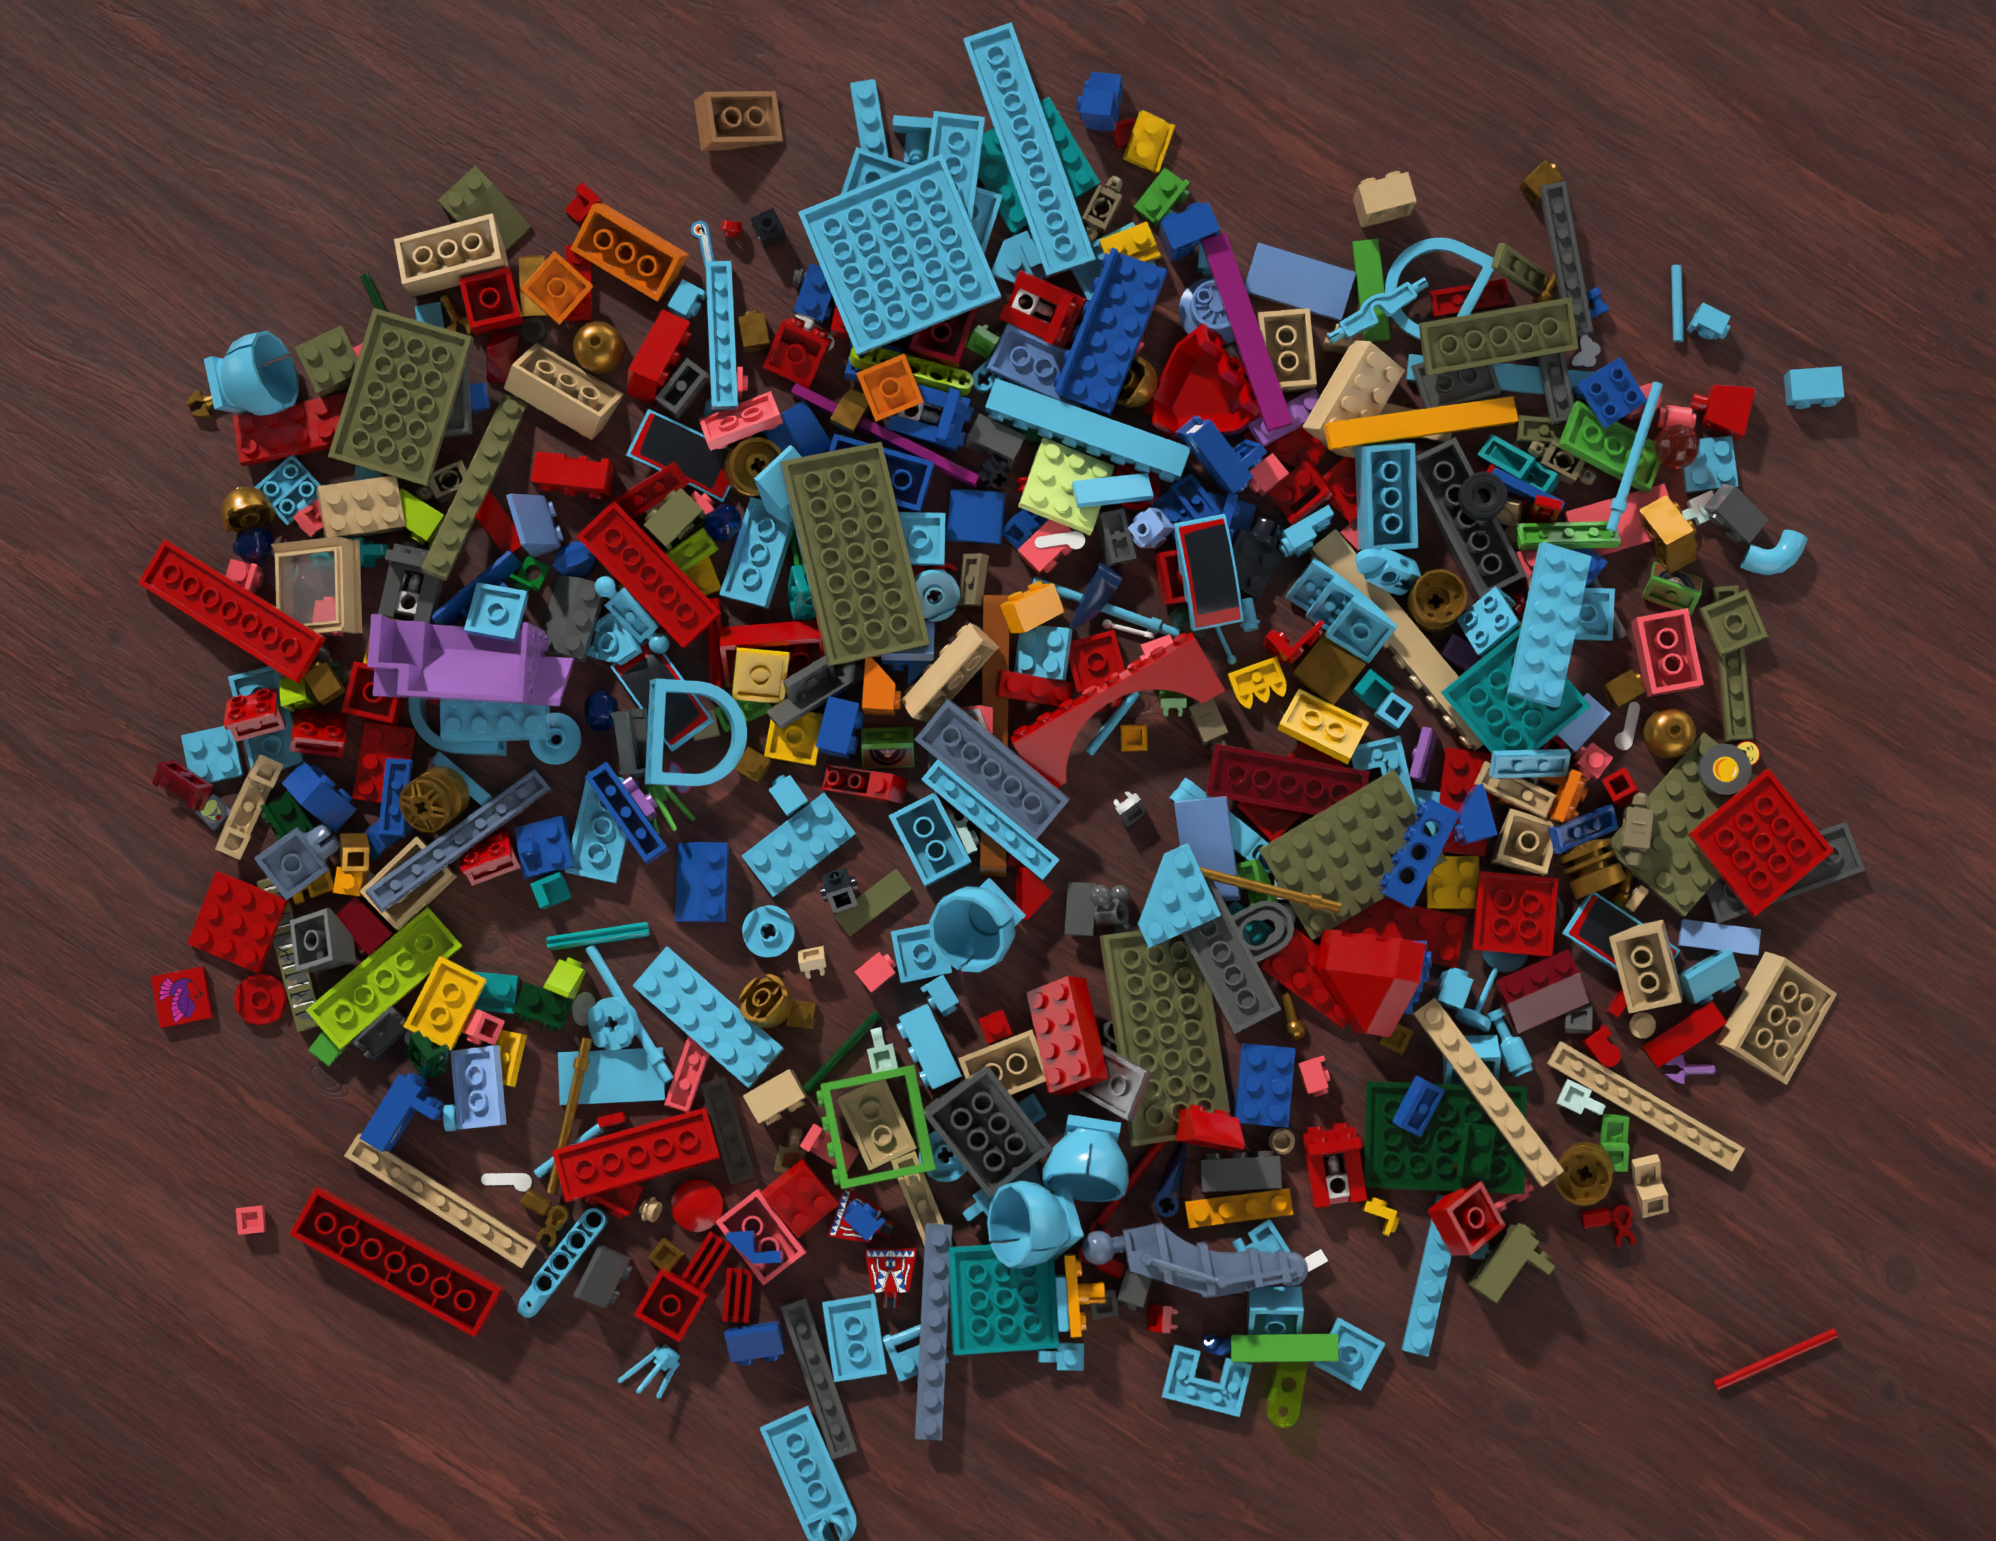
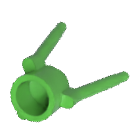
M645 784L642 787L644 796L647 794L651 795L656 804L659 805L673 831H676L677 827L664 804V801L667 800L666 794L691 821H695V817L671 791L668 785ZM654 818L651 820V823L659 834L657 820Z

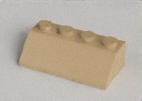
M493 213L394 239L401 282L411 298L460 285V278L509 267L506 250Z
M535 343L511 366L504 389L514 396L521 398L536 409L545 412L560 423L567 425L591 440L605 427L624 395L538 343Z
M972 623L963 626L957 632V638L951 645H946L940 651V657L923 670V676L905 690V696L901 701L914 719L928 723L948 698L952 700L999 648L978 626Z

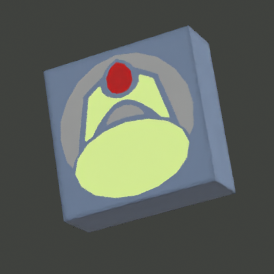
M213 794L207 800L204 810H197L195 813L213 831H216L227 820L231 809L216 794Z

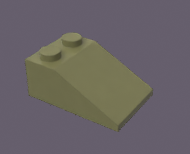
M476 166L438 199L442 208L456 223L493 213L506 252L532 229L531 225Z

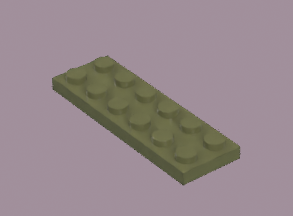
M1572 297L1418 323L1426 375L1578 349Z

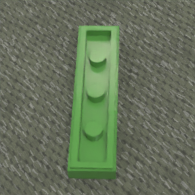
M1378 239L1352 242L1359 308L1371 296L1385 293ZM1374 308L1378 323L1375 327L1362 332L1363 341H1370L1372 343L1389 341L1388 317L1381 309Z
M1608 521L1516 524L1514 528L1519 550H1538L1541 542L1566 549L1619 548L1621 544L1618 528L1616 532L1606 529Z
M1338 1334L1231 1335L1232 1363L1339 1362Z

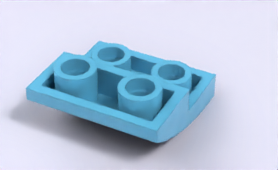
M291 456L254 488L261 490L267 495L274 512L288 526L295 520L293 517L300 510L311 505L318 498L317 488L321 485L295 456Z

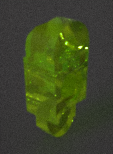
M1278 1362L1266 1403V1414L1269 1420L1278 1427L1287 1428L1292 1426L1299 1417L1307 1373V1362ZM1284 1378H1294L1295 1386L1292 1390H1282L1281 1383ZM1282 1406L1288 1409V1413L1284 1417L1278 1413V1409Z

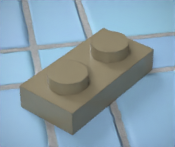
M982 553L963 554L959 583L960 600L957 605L963 607L982 606L989 555Z

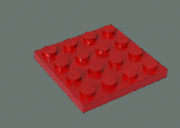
M1769 769L1761 772L1687 834L1752 917L1762 912L1834 851Z

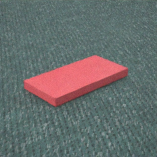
M1665 483L1653 486L1648 493L1636 491L1628 494L1626 499L1628 505L1625 513H1622L1617 527L1621 539L1619 548L1590 549L1599 556L1652 542V538L1641 525L1639 509L1665 495L1668 496ZM1613 498L1564 513L1566 521H1609L1612 512L1610 506Z

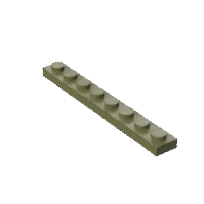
M503 394L421 567L423 573L447 581L528 408L527 402Z

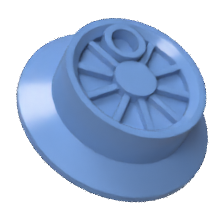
M1213 277L1203 278L1191 284L1183 293L1179 303V319L1185 332L1189 335L1204 323L1207 327L1219 333L1227 344L1235 341Z

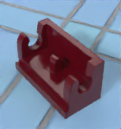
M175 760L158 763L152 782L153 785L158 787L160 784L163 788H167L189 802L188 808L194 810V808L198 811L204 810L214 785Z

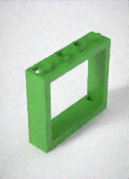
M914 1065L820 1084V1091H816L819 1107L824 1106L826 1116L821 1117L824 1133L829 1132L831 1143H826L829 1159H835L836 1169H832V1175L835 1185L840 1184L841 1190L935 1170ZM904 1076L922 1164L848 1179L830 1091Z

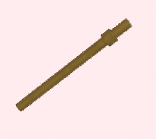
M1200 867L1204 878L1298 902L1308 905V908L1314 910L1321 908L1339 913L1342 903L1321 898L1322 895L1316 893L1309 895Z
M582 1037L578 1057L574 1059L573 1068H575L557 1149L567 1147L569 1144L585 1071H588L590 1065L588 1057L593 1039ZM554 1161L547 1193L557 1195L560 1180Z

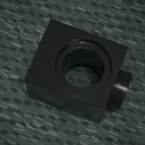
M774 208L750 218L763 249L786 239L785 230Z

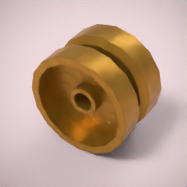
M762 437L749 438L733 446L727 453L723 464L724 476L729 486L737 493L748 497L760 496L754 478L782 453L780 448L772 441ZM752 464L757 465V471L751 469Z

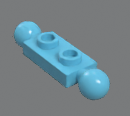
M607 576L598 578L595 582L596 593L610 599L604 606L639 643L647 638L649 640V647L654 653H665L670 646V642L666 635L655 632L660 624L625 587L617 592L612 578Z

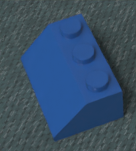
M694 842L677 844L675 922L727 923L730 845L728 843Z

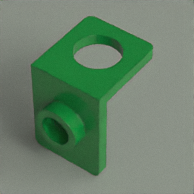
M527 556L518 575L511 574L510 578L515 582L514 587L527 592L531 590L538 593L550 567ZM532 565L538 566L541 571L539 578L536 580H530L526 576L527 568Z

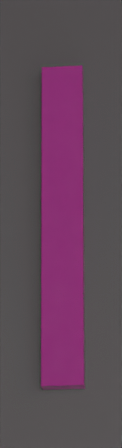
M1224 233L1203 239L1201 245L1266 431L1270 432L1292 425L1293 422L1227 234Z
M795 384L791 390L793 398L799 401L805 400L807 405L831 417L838 406L837 403L799 384ZM862 417L856 430L904 454L933 461L936 470L974 489L979 483L978 474L865 417Z

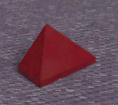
M493 332L486 349L487 382L506 383L511 366L517 359L519 334Z

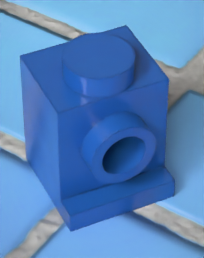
M856 1199L844 1210L848 1214L844 1220L866 1241L886 1221L883 1217L880 1220L876 1219L875 1216L878 1213L868 1203L863 1206Z

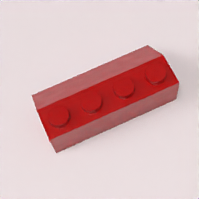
M817 620L720 628V653L725 687H733L737 648L789 652L787 678L825 656Z

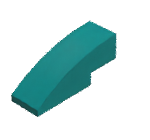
M1493 434L1490 435L1477 454L1489 466L1492 463L1502 471L1550 495L1560 482L1556 472L1539 464L1531 455Z

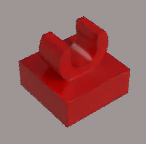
M1149 1304L1147 1330L1170 1333L1171 1329L1177 1328V1325L1171 1324L1172 1314H1178V1310L1172 1309V1306Z

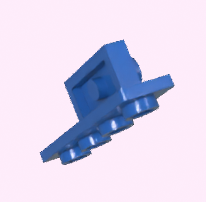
M511 551L506 552L432 614L431 619L437 625L446 626L453 625L462 616L467 619L477 582L507 587L504 581L521 568L522 563Z

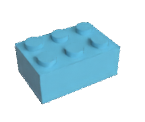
M936 792L889 815L925 888L972 864Z
M928 1004L899 1017L901 1023L897 1024V1027L903 1039L909 1038L912 1047L908 1048V1051L914 1063L920 1062L924 1070L919 1072L925 1087L931 1085L932 1090L962 1077Z

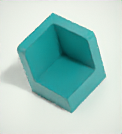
M1370 669L1353 689L1352 693L1376 711L1387 694L1394 690V687Z
M561 872L530 884L539 908L543 910L572 897L565 877Z

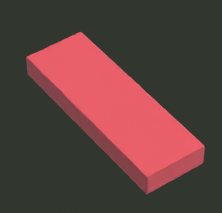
M689 1035L664 1103L665 1106L685 1113L691 1111L710 1056Z

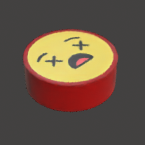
M1743 741L1736 745L1748 756L1751 766L1759 761L1760 749L1754 742Z

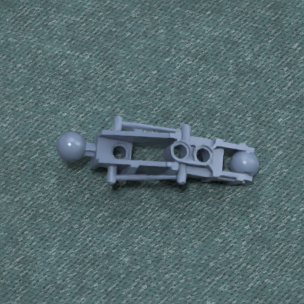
M1161 1222L1122 1229L1123 1236L1111 1237L1103 1231H1094L1089 1233L1082 1243L1084 1258L1094 1265L1108 1263L1113 1258L1114 1253L1126 1252L1128 1269L1130 1271L1200 1293L1203 1298L1251 1291L1253 1288L1280 1283L1287 1286H1296L1301 1284L1308 1274V1264L1305 1258L1296 1252L1286 1253L1280 1250L1274 1251L1275 1254L1258 1251L1254 1247L1246 1248V1251L1242 1252L1208 1250V1245L1205 1242L1196 1243L1197 1246L1184 1241L1168 1230Z

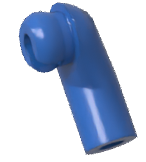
M1208 1334L1202 1339L1203 1348L1209 1353L1224 1356L1231 1352V1336L1223 1340Z

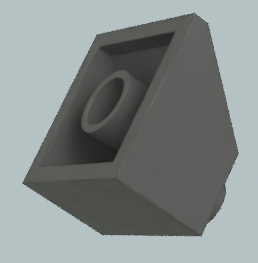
M326 908L290 920L296 972L320 973L356 961L353 935L331 909Z
M606 1245L598 1247L573 1296L603 1308H607L609 1304L614 1305L621 1293V1290L617 1288L622 1280L627 1281L633 1267L630 1266L632 1259Z

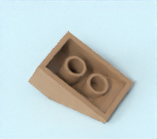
M776 91L704 92L694 100L701 151L731 150L783 141Z

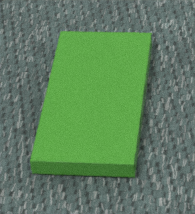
M1577 401L1573 404L1558 447L1622 480L1637 432L1617 421L1607 428H1603L1591 408ZM1646 437L1631 484L1632 487L1644 493H1648L1651 490L1666 447Z

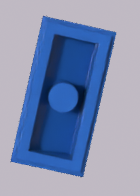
M1416 1076L1393 1118V1123L1421 1137L1445 1090Z

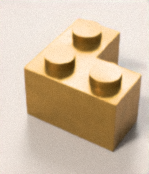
M1665 495L1639 509L1641 525L1654 541L1656 557L1669 574L1697 560L1696 548H1698L1694 535L1696 534V528L1691 520L1686 521L1682 516V510L1676 502L1672 503L1668 496Z

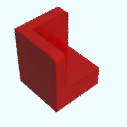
M583 182L575 188L577 196L565 208V212L581 226L592 205L603 203L601 198Z

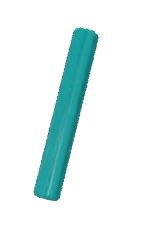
M647 922L555 935L547 937L546 943L548 950L553 951L649 936L650 927Z

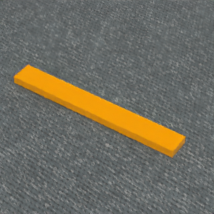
M1511 396L1328 422L1323 426L1328 449L1334 450L1514 424L1519 420L1514 398Z

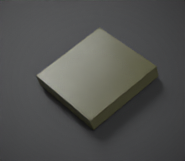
M1748 589L1698 609L1718 657L1768 637Z

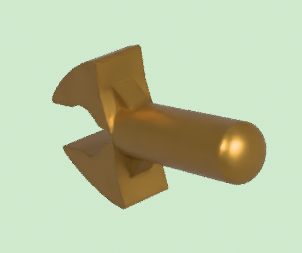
M443 295L440 298V302L451 320L450 326L445 329L457 332L458 324L466 328L469 336H472L473 332L470 329L468 317H460L449 295Z
M200 390L195 391L186 405L191 407L197 403L203 404L201 409L195 410L190 414L198 418L212 417L209 412L213 406L212 396L207 397Z

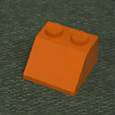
M872 657L866 658L862 700L864 714L895 716L896 709L901 710V691H897L895 683Z

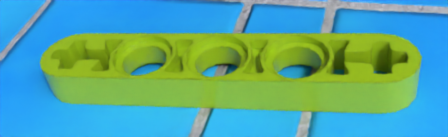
M852 347L849 361L854 367L865 370L880 364L881 359L890 360L903 353L879 347L864 353V358H860L856 355L854 347ZM905 354L909 366H913L918 370L917 373H912L916 384L949 393L950 388L960 391V396H966L970 393L974 379L969 372ZM930 373H939L943 379L935 380L930 376Z

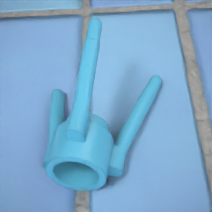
M666 1343L662 1347L657 1346L651 1354L618 1379V1383L625 1381L656 1357L653 1361L656 1366L637 1388L636 1392L640 1394L661 1369L666 1372L669 1368L656 1395L660 1399L674 1371L680 1365L677 1361L681 1356Z

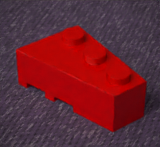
M663 309L661 310L628 369L627 395L653 407L656 406L657 401L655 398L666 385L673 368L678 364L683 347H687L691 340L692 333L689 332L690 321Z
M536 451L530 482L533 486L537 487V491L552 493L553 489L562 491V495L577 497V494L587 495V499L602 501L603 498L610 499L615 468L609 459L602 458L601 462L588 460L589 457L579 456L578 459L566 457L567 455Z

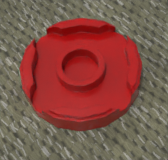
M263 973L250 975L245 978L237 987L234 996L237 1013L249 1024L258 1026L272 1024L280 1019L288 1003L286 988L282 982L272 975Z

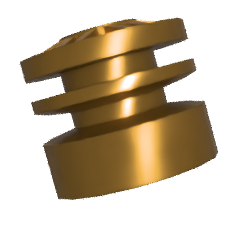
M1436 569L1426 572L1416 581L1406 598L1405 609L1407 615L1423 631L1439 632L1446 630L1461 615L1466 606L1467 592L1464 583L1457 575L1447 570ZM1431 599H1433L1435 604H1439L1437 608H1434L1433 604H1429Z
M436 766L405 785L400 793L399 804L405 820L413 828L422 832H434L464 813L469 805L470 793L464 778L457 771L446 766Z
M1610 838L1594 839L1570 849L1564 856L1559 858L1561 864L1570 860L1573 861L1574 866L1564 870L1565 874L1577 872L1579 875L1578 878L1569 883L1575 899L1627 879L1620 863L1608 865L1606 861L1616 854L1615 850L1605 854L1602 852L1601 848L1612 844Z
M1589 1142L1576 1143L1567 1148L1558 1162L1564 1172L1555 1177L1558 1191L1564 1199L1573 1204L1582 1206L1596 1204L1606 1196L1611 1186L1614 1166L1610 1155L1604 1148ZM1584 1166L1589 1167L1587 1176L1582 1175L1581 1169Z

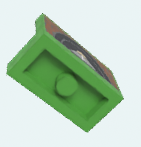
M1654 562L1651 576L1643 591L1642 598L1674 610L1688 608L1689 615H1692L1701 596L1703 579L1680 570L1669 574L1662 564Z
M913 727L862 728L861 751L863 768L914 767Z

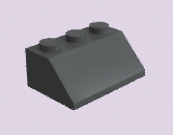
M558 575L542 626V630L546 631L545 635L549 637L548 650L545 652L565 658H574L576 661L586 663L590 645H592L596 632L594 631L596 623L600 619L606 597L596 593L595 582L578 577Z

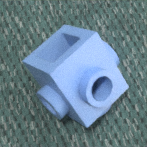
M1150 507L1146 511L1137 514L1133 519L1134 523L1128 527L1133 534L1132 540L1139 547L1152 549L1162 546L1167 540L1166 537L1174 530L1173 524L1161 509Z

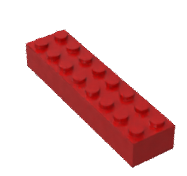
M315 1187L289 1234L473 1337L480 1335L505 1290V1287L324 1187Z

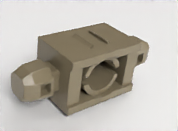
M1116 176L1109 178L1105 187L1098 185L1082 217L1090 243L1095 241L1098 233L1103 236L1105 235L1121 204L1122 195L1119 192L1122 188V180ZM1104 201L1107 202L1106 208L1108 212L1105 215H1100L1099 219H1097L1095 208L1103 206Z
M1554 440L1549 444L1548 448L1544 447L1545 444L1532 441L1527 450L1529 455L1535 459L1541 458L1539 464L1556 472L1561 481L1572 485L1578 478L1580 479L1579 482L1583 484H1593L1597 474L1589 467H1583L1585 464L1584 460L1559 448V443ZM1553 453H1556V455L1553 457V460L1549 463V460L1551 459ZM1556 458H1564L1568 463V468H1560L1556 463ZM1575 463L1571 473H1568V471L1572 468L1571 466Z
M460 460L433 472L429 487L422 485L415 491L418 499L426 502L432 500L433 496H435L440 503L454 498L462 483L458 472L464 478L468 470L466 464ZM451 476L457 477V483L453 487L444 486L447 478ZM438 481L442 484L441 486L445 491L442 492Z
M1188 696L1190 703L1194 704L1188 707V714L1203 747L1212 744L1210 748L1213 751L1214 744L1227 745L1226 741L1222 740V738L1227 737L1228 730L1214 699L1212 698L1202 704Z
M1635 793L1631 804L1633 807H1627L1624 811L1620 850L1628 851L1625 853V862L1630 867H1638L1642 859L1640 852L1646 853L1647 849H1650L1654 810L1645 809L1648 807V796L1645 793Z

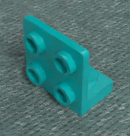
M802 565L791 566L786 596L793 620L806 621L816 618L807 576L804 575Z

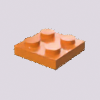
M553 251L520 288V291L560 325L593 288V285L556 251Z
M905 354L856 373L875 422L924 402Z

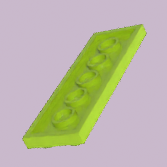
M427 907L306 1009V1011L339 1050H342L390 1006L397 1004L430 975L439 956L449 959L463 946Z

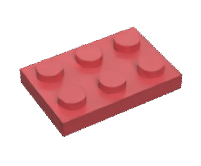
M771 391L739 403L736 410H721L699 419L710 451L725 448L730 443L740 439H749L753 434L764 430H772L777 425L783 423Z

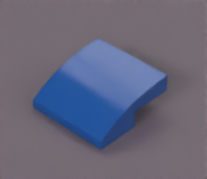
M805 400L780 414L783 421L782 424L777 425L772 430L763 431L767 439L776 444L781 452L791 445L802 457L821 454L830 449L831 446L830 439Z
M1192 473L1170 486V491L1160 496L1150 506V508L1161 509L1173 526L1174 523L1221 514V511ZM1173 530L1169 536L1176 544L1175 530Z
M951 489L946 540L949 542L1001 545L1006 494L991 491Z

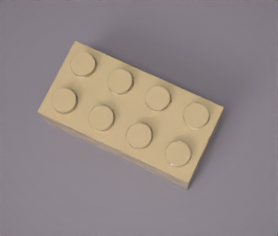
M1353 340L1302 428L1328 448L1323 425L1328 422L1380 415L1405 370L1372 342ZM1355 447L1331 450L1336 455L1355 458Z

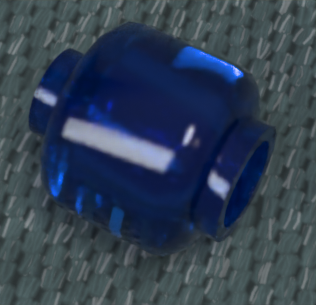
M728 504L718 505L706 514L704 518V528L707 534L719 542L729 540L742 527L740 512Z
M262 527L249 528L237 533L233 542V550L244 562L251 563L267 559L271 551H273L271 544H274V540L270 532Z
M606 691L594 692V695L589 696L585 700L584 721L592 730H610L614 726V720L610 713L618 711V701Z

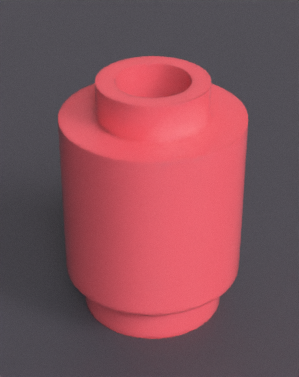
M1666 405L1658 409L1656 427L1662 428L1663 431L1688 434L1689 429H1694L1696 414L1692 413V408Z

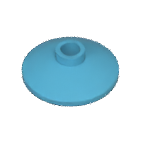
M550 713V739L529 740L531 750L539 760L547 764L559 765L566 763L580 749L581 731L577 723L569 716L562 713ZM556 735L561 737L559 744H553L552 738Z

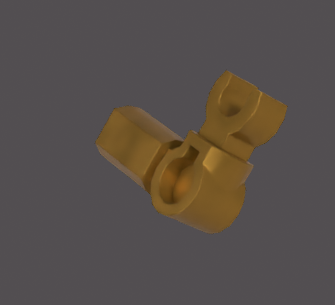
M528 1189L520 1204L543 1217L544 1215L548 1216L545 1222L547 1226L538 1232L536 1240L540 1241L544 1234H549L551 1242L548 1246L552 1247L558 1240L557 1231H561L564 1224L570 1218V1210L563 1204L555 1206L551 1204L552 1201Z

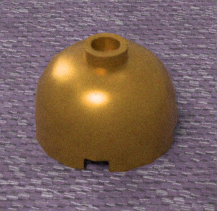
M595 321L587 323L578 330L574 337L573 351L577 362L583 369L596 374H605L613 371L620 365L625 353V344L621 334L615 327L606 322Z
M1134 356L1117 398V404L1129 408L1139 407L1146 404L1153 397L1157 388V375L1151 364L1142 357Z
M238 487L230 492L222 501L220 514L228 533L231 530L235 531L237 536L252 535L250 532L265 529L264 524L269 519L271 523L274 520L275 512L269 498L257 488Z
M1675 707L1662 708L1653 712L1647 718L1642 729V736H1644L1647 750L1654 756L1665 760L1675 759L1687 753L1693 746L1696 738V726L1691 716L1685 711Z
M767 974L766 978L759 979L757 977L749 982L739 998L741 1002L740 1013L747 1021L760 1028H774L780 1025L789 1016L793 1004L791 992L784 982L777 976Z

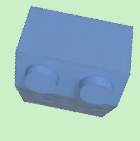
M506 495L520 543L532 558L562 549L560 541L564 540L560 525L555 526L553 517L557 516L552 501L548 502L544 495Z

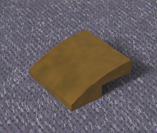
M1325 632L1292 675L1326 702L1334 705L1367 663L1325 637Z

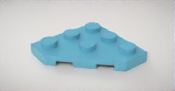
M1189 843L1163 855L1138 922L1149 948L1221 916Z

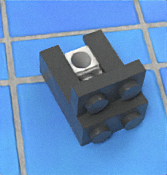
M403 541L402 545L394 543L393 550L387 549L385 560L390 564L378 614L403 621H420L434 625L431 615L438 609L444 581L421 571V567L431 547L428 546L427 550L417 548L418 544ZM409 573L413 574V576L409 578V583H407ZM420 576H424V577H423L422 586H421V590H420V594H419V593H418V590L420 589V588H419V585H421L420 580H422V579H419V577H420ZM410 597L415 598V606L412 609H405V600Z

